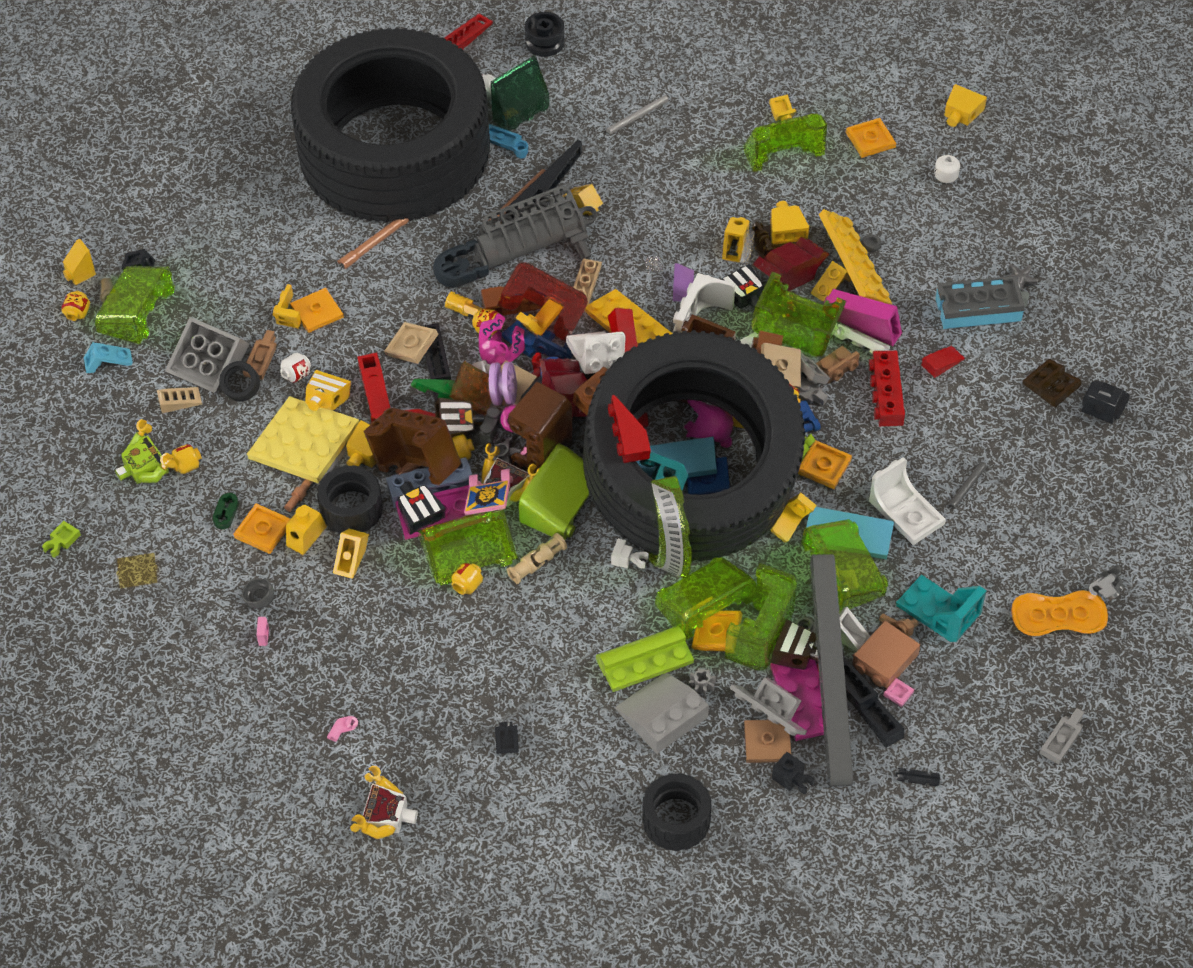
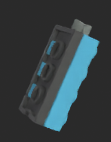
M1016 276L938 283L935 299L938 310H941L940 318L943 329L1022 321L1024 307H1027L1029 293L1027 291H1020Z

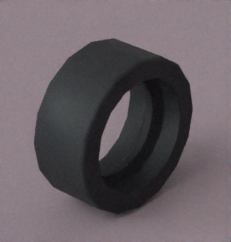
M235 361L223 368L219 384L221 390L230 399L246 401L256 395L260 387V378L250 364L244 361ZM239 370H244L249 373L251 383L245 391L236 393L229 388L228 381L232 374Z

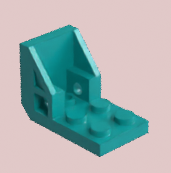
M653 452L650 453L649 459L640 460L639 464L650 468L654 467L651 475L654 481L666 488L682 493L688 477L684 464ZM663 473L668 474L667 478L663 476Z
M921 574L899 598L896 606L948 641L957 642L981 615L987 590L981 586L958 588L952 595Z

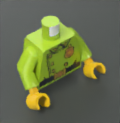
M140 419L136 425L139 432L135 433L131 442L121 454L124 466L116 469L115 472L120 481L132 476L137 484L142 482L157 483L165 474L169 473L168 468L176 466V462L172 460L173 456L169 453L161 455L148 436L145 437V433L148 434L152 431V426L147 424L146 420Z

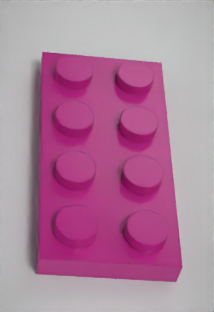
M469 485L440 491L433 494L444 505L445 518L410 535L401 515L398 501L395 502L405 540L486 522L487 516L485 512L465 515L464 510Z
M810 659L805 670L771 663L770 668L776 684L801 700L791 720L807 732L805 735L797 734L794 736L795 740L799 741L824 735L820 680L815 660Z

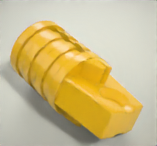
M453 291L449 293L445 301V308L454 310L457 313L459 312L467 317L469 314L474 316L475 313L482 309L473 304L474 300L455 294Z

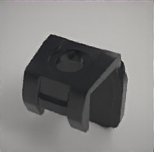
M1093 381L1082 400L1083 407L1081 412L1113 424L1114 420L1121 417L1130 395L1126 391L1105 382Z

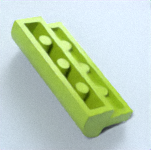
M679 626L596 655L597 663L603 675L606 676L612 692L694 663V658L686 643V636Z

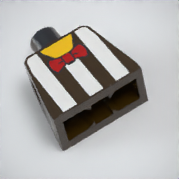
M439 398L434 404L435 417L445 420L451 437L464 434L467 437L474 431V426H481L484 422L482 413H472V404L470 402Z

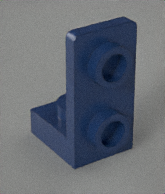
M540 335L536 336L532 348L539 353L560 359H571L573 357V353L567 343H565L564 347H561Z

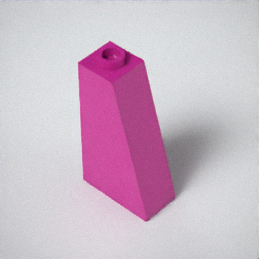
M833 289L830 295L825 298L824 307L826 308V313L832 319L892 347L902 334L897 306Z

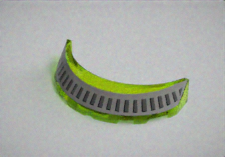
M676 476L653 480L651 487L658 521L659 552L657 556L648 552L649 561L653 566L681 579L686 578L691 570V546L688 539L690 531L683 508L684 498Z

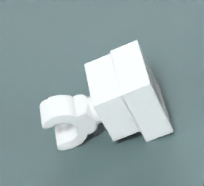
M618 538L611 554V565L628 569L630 561H632L639 568H645V562L640 559L648 560L649 554L644 551L633 553V547L626 545V540Z

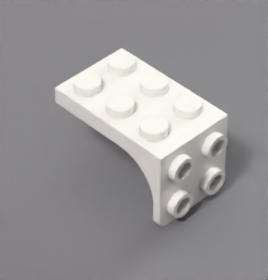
M697 273L694 282L689 283L687 296L681 300L680 311L675 312L673 332L678 331V333H682L683 323L688 321L692 314L697 315L704 308L721 307L732 311L734 308L735 285L728 281Z
M602 331L566 336V343L576 360L579 361V365L585 374L596 373L602 367L609 369L625 353V334L623 332L606 333Z
M903 457L899 460H894L889 467L882 471L879 470L873 475L869 502L887 520L894 521L893 526L912 545H915L945 525L946 519L913 487L906 472L907 460Z

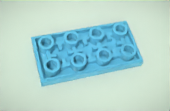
M714 437L650 446L651 452L684 464L688 473L687 478L717 474ZM640 460L636 461L638 465L642 468V470L651 478L654 467H646L644 465L639 464ZM663 473V476L667 478L668 474Z
M815 507L808 517L803 544L887 560L894 521Z

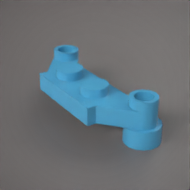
M489 124L490 143L513 151L518 158H525L529 151L528 143L521 140L522 135Z

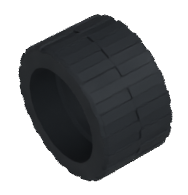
M346 465L333 469V471L328 472L321 479L317 488L319 509L326 526L330 530L338 532V534L347 529L364 532L370 530L371 527L378 523L383 511L381 489L377 477L371 471L355 465ZM355 491L368 496V499L363 504L354 508H340L332 504V501L337 496L345 492Z
M670 773L658 777L646 789L642 803V823L648 838L657 846H661L666 850H687L698 845L706 837V833L710 828L712 805L709 791L703 786L701 781L684 773ZM681 799L691 803L697 809L698 815L685 824H670L663 821L656 814L655 810L661 803L667 800Z

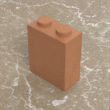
M884 621L854 654L852 665L860 674L869 676L875 685L883 686L887 689L895 678H898L919 655L921 644L887 621Z

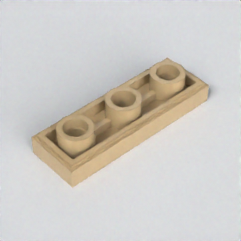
M589 259L582 260L568 305L584 308L590 303L602 262Z

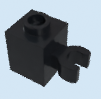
M788 752L773 766L772 779L789 791L797 785L798 790L806 794L808 788L803 783H809L813 786L815 781L812 776L804 775L805 764Z

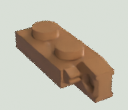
M270 330L266 331L263 340H256L247 360V363L258 373L260 380H263L277 346L274 342L276 339L275 332ZM243 370V375L250 377L249 373Z

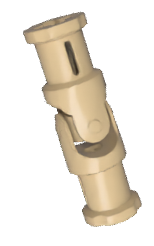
M555 533L551 540L545 544H540L536 550L526 554L514 567H508L506 569L508 576L516 584H519L523 577L529 573L533 574L545 564V560L550 561L556 553L566 550L567 544L558 533Z

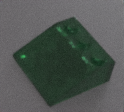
M535 55L490 82L492 118L502 129L508 131L516 129L521 123L531 120L535 114L540 111L544 112L550 106L549 92Z

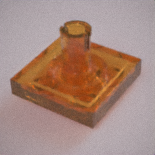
M464 361L460 366L449 397L458 401L470 402L474 411L485 416L492 403L489 391V374Z

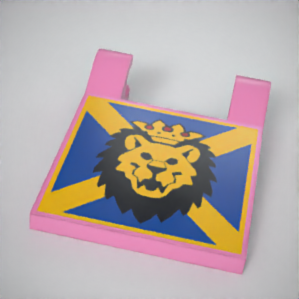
M510 469L501 470V481L481 484L478 481V474L469 476V490L464 510L465 515L506 509L510 483L513 482V477L510 476Z

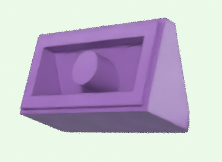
M675 263L673 301H681L683 297H686L689 283L694 281V270Z

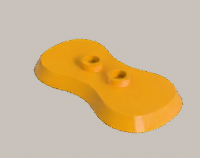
M1084 590L1061 597L1026 593L1018 596L1013 601L1011 608L1015 626L1022 633L1029 636H1041L1056 630H1071L1084 634L1096 633L1104 629L1108 622L1107 607L1103 599L1099 595L1095 596L1090 591Z

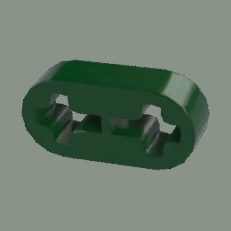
M225 493L219 498L212 518L216 528L227 529L231 526L239 506L238 498L235 494ZM229 500H232L233 503H230L228 508H226L225 502L227 503ZM225 514L226 520L219 522V519H222Z

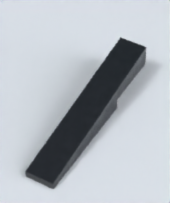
M577 140L510 205L556 188L582 154V141Z
M439 323L423 325V327L436 329L438 332L437 337L425 353L430 379L451 380ZM432 391L434 402L436 403V401L439 399L437 397L438 393Z
M843 655L846 697L885 748L903 739L904 728L878 700V693Z

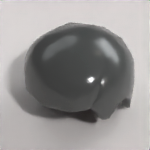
M255 578L247 582L241 596L250 608L261 609L267 607L272 602L274 588L268 579ZM254 595L261 598V600H255Z

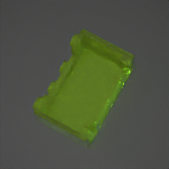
M772 272L755 306L751 328L757 334L761 330L783 335L782 343L800 349L815 357L823 356L841 320L846 300L837 297L834 303H829L830 301L826 300L824 305L787 291L789 285H783L780 281L781 275Z
M759 563L756 570L757 586L753 597V606L760 613L756 621L745 617L744 622L739 625L731 622L726 633L725 659L759 671L766 669L770 665L773 649L786 619L791 620L794 614L797 579L793 575Z

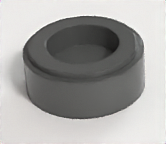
M869 234L863 237L862 245L866 248L867 252H876L881 247V239L876 235Z

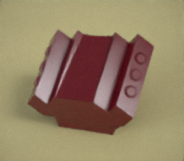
M800 237L796 243L788 242L771 250L765 258L759 256L752 265L776 280L778 287L787 293L814 280L818 267L829 256V253L816 243H813V241Z
M567 358L540 359L542 371L541 384L565 396L570 401L572 417H588L573 403L574 391L587 381L584 373L580 371L579 361Z

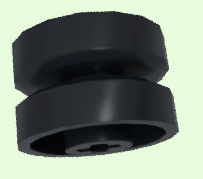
M538 12L528 17L525 22V46L528 51L540 57L553 56L562 51L565 45L564 22L562 18L551 12Z

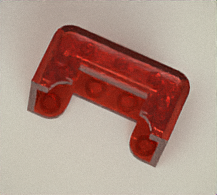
M524 262L518 264L500 295L497 305L505 310L514 311L520 306L524 298L540 307H543L549 299L563 306V308L557 315L558 319L554 325L553 332L557 338L566 342V336L572 335L587 307L588 299L579 290Z

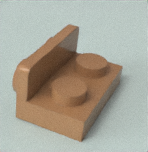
M841 346L816 364L830 377L827 382L829 384L833 380H840L848 370H855L859 364L860 353L857 351L850 353L844 346Z

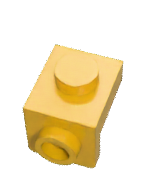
M788 94L769 100L775 121L788 122L792 120L796 110L795 108L792 109Z

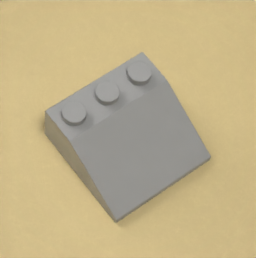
M190 317L165 372L216 394L221 388L219 378L223 368L229 363L242 361L249 343Z
M665 673L615 707V710L658 754L707 719L709 705L694 689L669 673Z

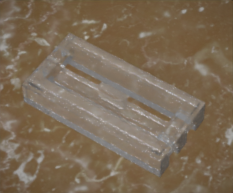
M747 230L739 269L750 263L755 242L754 231Z

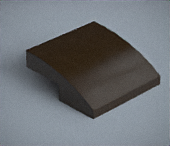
M1051 359L1045 361L1023 380V384L1055 408L1082 386L1081 379L1066 373L1064 365Z

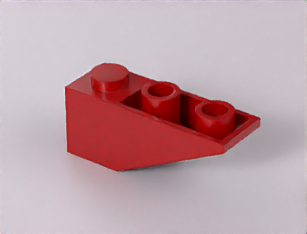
M376 352L358 356L359 373L370 414L383 413L386 409L390 408L378 354Z
M612 395L611 404H608V412L615 422L612 424L614 436H618L619 443H617L618 455L623 457L624 463L649 459L651 448L647 431L615 395Z

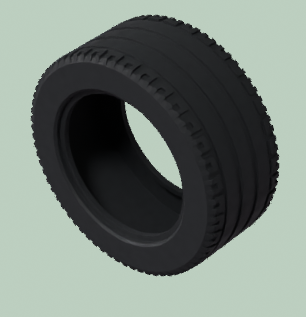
M372 29L369 32L363 31L360 34L349 35L345 39H340L339 42H334L331 46L328 45L325 50L322 49L319 54H316L314 59H311L309 64L304 66L305 69L301 70V75H298L291 95V115L299 163L304 178L311 190L321 200H324L327 205L330 204L333 209L336 208L337 211H343L344 214H350L354 218L359 217V219H367V221L375 220V222L395 221L396 219L404 220V218H408L409 221L415 218L421 219L423 216L434 215L437 211H443L444 208H449L451 204L457 203L458 199L464 198V195H467L469 190L474 188V184H477L478 180L481 179L482 173H484L490 152L485 83L480 69L477 68V64L473 62V59L467 53H464L462 48H458V45L452 44L451 41H446L445 38H440L436 34L431 35V33H424L422 30L416 31V29ZM387 105L419 107L434 113L442 119L434 129L425 135L398 144L366 143L356 140L341 131L356 116L368 110Z
M692 330V332L682 331V333L676 331L670 335L669 333L664 334V336L658 335L655 336V339L650 338L644 343H639L638 347L634 346L630 351H626L623 357H619L611 365L610 370L608 369L605 372V375L596 387L588 409L583 447V468L590 496L593 497V503L596 505L598 512L602 513V517L607 521V524L610 527L613 526L614 531L618 532L623 539L627 538L630 544L633 543L639 549L640 547L643 548L647 553L651 552L655 556L657 554L662 555L661 558L666 559V540L652 483L673 493L681 525L683 561L689 560V562H693L694 560H712L714 557L718 559L723 556H729L732 552L737 553L739 550L745 549L748 544L752 545L756 540L760 539L762 534H765L782 514L800 469L804 453L805 428L803 413L800 411L801 406L797 395L794 394L793 387L789 385L788 379L784 378V374L778 370V367L776 365L773 366L770 359L767 360L764 354H759L757 349L750 348L748 344H742L738 339L735 341L730 336L727 338L723 337V334L715 335L714 332L709 334L705 333V331L700 333L696 332V330ZM615 395L637 420L652 408L676 400H696L715 405L732 415L744 427L753 443L757 465L745 479L721 492L691 495L666 488L650 478L636 461L624 463L623 457L618 455L617 443H619L618 436H614L612 424L615 422L608 412V404H611V397Z

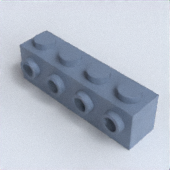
M461 458V465L440 485L431 484L429 467L415 469L403 474H395L386 478L387 490L393 508H396L395 502L398 501V497L403 495L400 486L408 481L411 482L414 488L426 485L432 493L469 485V476L472 475L467 458Z

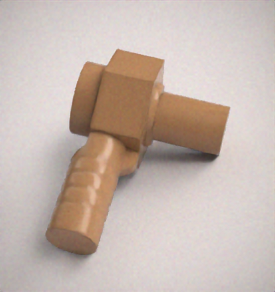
M882 614L879 618L880 622L887 621L907 636L913 635L914 628L918 626L916 619H900L897 621L886 614Z

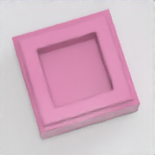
M258 617L259 646H267L269 635L268 621L266 617Z
M895 678L883 696L902 707L914 693V689Z

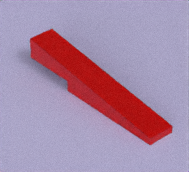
M478 14L444 38L446 41L449 40L452 44L458 45V48L465 49L493 24V21Z
M614 308L607 316L611 333L623 332L625 334V352L630 351L632 347H638L632 309ZM647 412L637 420L644 428L649 426Z

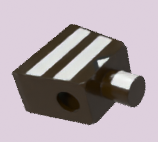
M786 619L773 649L771 663L805 670L810 659L818 661L817 647H815L816 633Z

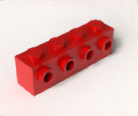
M897 350L873 351L872 359L868 361L869 371H873V375L870 376V386L875 388V391H872V403H876L877 406L874 407V420H878L879 427L903 426L905 410Z

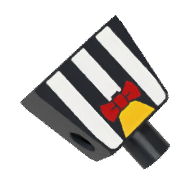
M750 264L720 279L735 285L734 304L740 309L751 305L755 310L763 307L764 302L761 298H763L764 286Z
M408 481L400 486L403 495L398 497V506L410 535L445 518L444 505L426 485L414 488L411 482Z

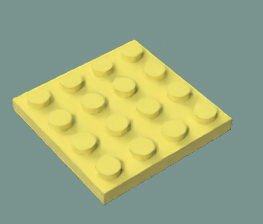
M289 396L248 451V459L319 483L349 441L359 423V419L324 408L312 411L305 401Z

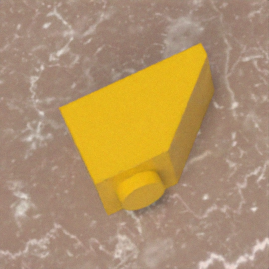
M593 184L574 187L570 190L579 209L591 206L598 211V207L603 204ZM585 211V212H583V215H584V214H588L589 216L592 215V213H591L590 211Z
M81 239L76 240L63 261L65 268L63 274L67 281L72 280L75 285L96 275L89 249Z
M353 529L341 532L333 574L353 579L366 551L369 534Z

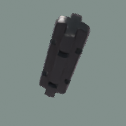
M900 767L896 770L895 778L897 781L905 782V780H908L909 783L923 785L930 783V786H939V773L931 772V774H928L927 771L914 769L906 771V768Z

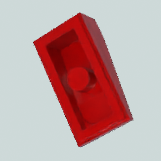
M951 345L925 356L922 359L921 366L936 378L963 361L965 357Z

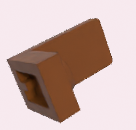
M602 367L574 391L573 403L586 415H588V409L596 387L608 370L606 367Z

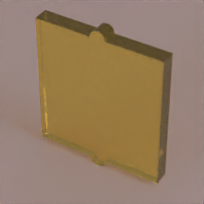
M154 553L117 558L118 571L116 574L119 576L120 588L157 583L156 570L158 566L155 563Z

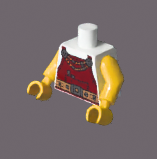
M488 443L485 447L488 458L484 460L481 484L501 481V470L510 469V476L513 477L507 500V506H510L513 502L520 501L521 495L536 475L534 470L537 466L531 464L528 467L527 473L499 458L494 460V457L500 453V449L498 446H495L494 452L490 453L491 444Z
M377 766L368 768L369 771L373 772L374 776L367 773L365 774V780L368 782L375 781V784L371 786L363 816L358 814L351 819L356 822L350 826L351 830L358 832L361 829L362 833L375 839H381L393 833H399L402 822L415 824L418 811L407 809V799L403 792L387 778L380 776L381 771Z

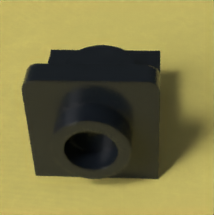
M145 248L125 254L121 269L125 273L142 269L147 275H151L155 259Z
M499 722V726L495 727L496 754L519 753L517 725H513L512 722Z

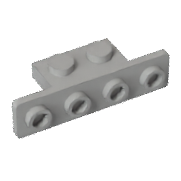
M765 677L755 695L742 686L731 684L730 689L735 692V697L746 702L747 700L752 704L751 708L757 712L766 713L768 715L767 719L778 725L780 723L785 726L784 730L793 736L806 734L807 731L791 720L801 700Z

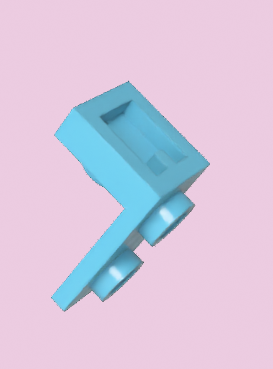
M94 342L84 356L86 373H94L101 366L102 362L126 366L133 363L130 349Z

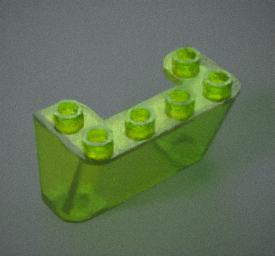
M168 266L125 267L96 315V331L137 344L146 339L149 335L146 317L149 312L153 311L156 300L161 296L168 298L169 295L174 293L175 285L173 284L170 268Z

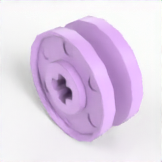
M505 362L503 369L499 363H492L490 366L489 391L491 401L495 406L501 405L503 398L507 405H514L516 401L517 379L512 362Z

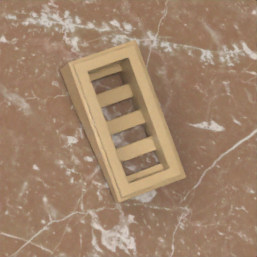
M198 387L157 390L162 413L202 405ZM189 394H194L195 399L191 400ZM185 395L186 400H182L181 396Z

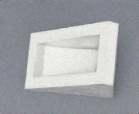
M844 607L839 614L842 644L858 651L871 636L849 608Z

